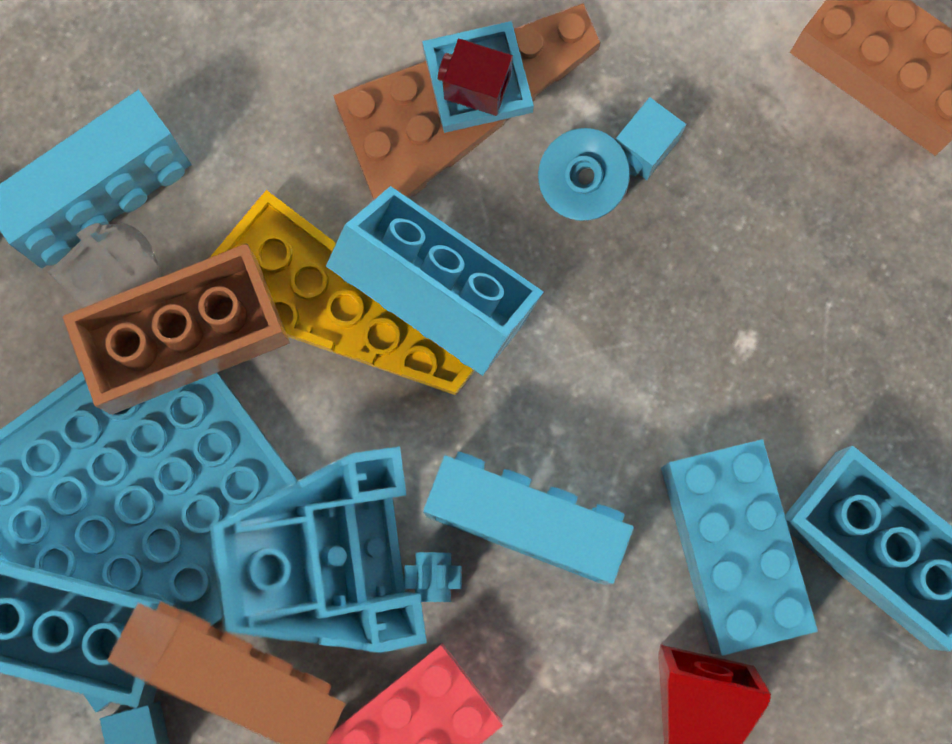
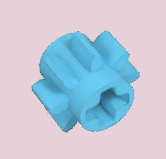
M415 553V565H404V589H415V593H419L421 596V602H451V589H462V566H452V553Z

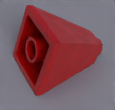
M660 644L658 657L664 744H743L769 706L771 693L755 666Z

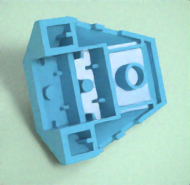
M400 446L350 453L210 526L223 630L225 632L377 653L427 643L421 596L419 593L405 592L393 505V497L407 495Z

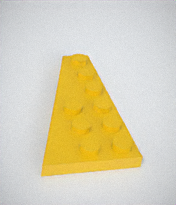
M267 190L209 257L211 258L246 243L258 260L289 338L453 395L460 391L475 372L471 367L464 365L458 358L432 340L424 337L418 330L392 312L384 309L375 300L327 268L326 264L336 242Z

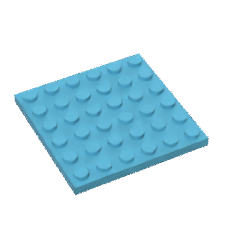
M81 371L0 429V559L181 605L179 610L193 614L209 622L210 626L214 627L222 620L210 526L298 480L218 372L111 415L95 407L83 372ZM84 695L96 713L113 703Z

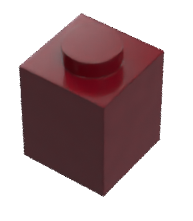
M458 38L453 54L447 52L444 54L438 72V80L443 82L444 99L497 116L512 75L513 55Z

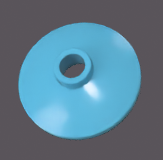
M592 128L574 129L557 137L545 150L538 171L540 190L549 206L560 215L578 221L598 219L615 209L623 199L630 179L629 162L622 147L610 135ZM585 168H591L594 172L593 181L587 185L581 184L579 181L580 172Z

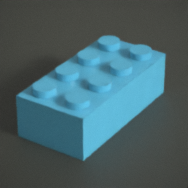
M138 89L0 183V232L9 245L41 269L47 265L58 264L69 256L71 248L84 239H92L102 234L108 228L109 222L123 212H132L141 207L146 202L147 196L161 186H169L177 182L184 175L185 169L192 164L168 128Z
M391 186L344 225L326 264L327 268L342 277L344 281L355 286L379 303L384 309L398 316L418 330L424 337L438 344L458 358L464 365L471 367L482 376L519 332L544 293L541 289Z
M763 439L672 461L661 467L711 653L724 656L818 632Z
M853 445L836 451L785 514L790 534L927 648L951 652L952 526Z
M458 452L455 459L444 455L423 510L427 518L603 585L614 584L634 526L623 522L624 513L597 504L596 508H592V510L576 505L578 496L559 488L550 487L547 493L529 487L532 479L511 470L504 469L502 476L484 470L485 461L463 452Z
M0 559V673L134 708L152 704L157 690L156 686L143 681L107 660L138 603L154 610L157 609L160 601L177 609H180L181 605Z

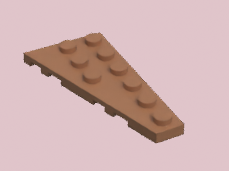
M584 3L514 28L532 101L553 82L560 81L599 50L600 40ZM426 61L333 95L373 200L390 186L407 198L411 195L415 196L427 186L426 183L446 167H452L504 125V121L507 120L503 119L444 133Z

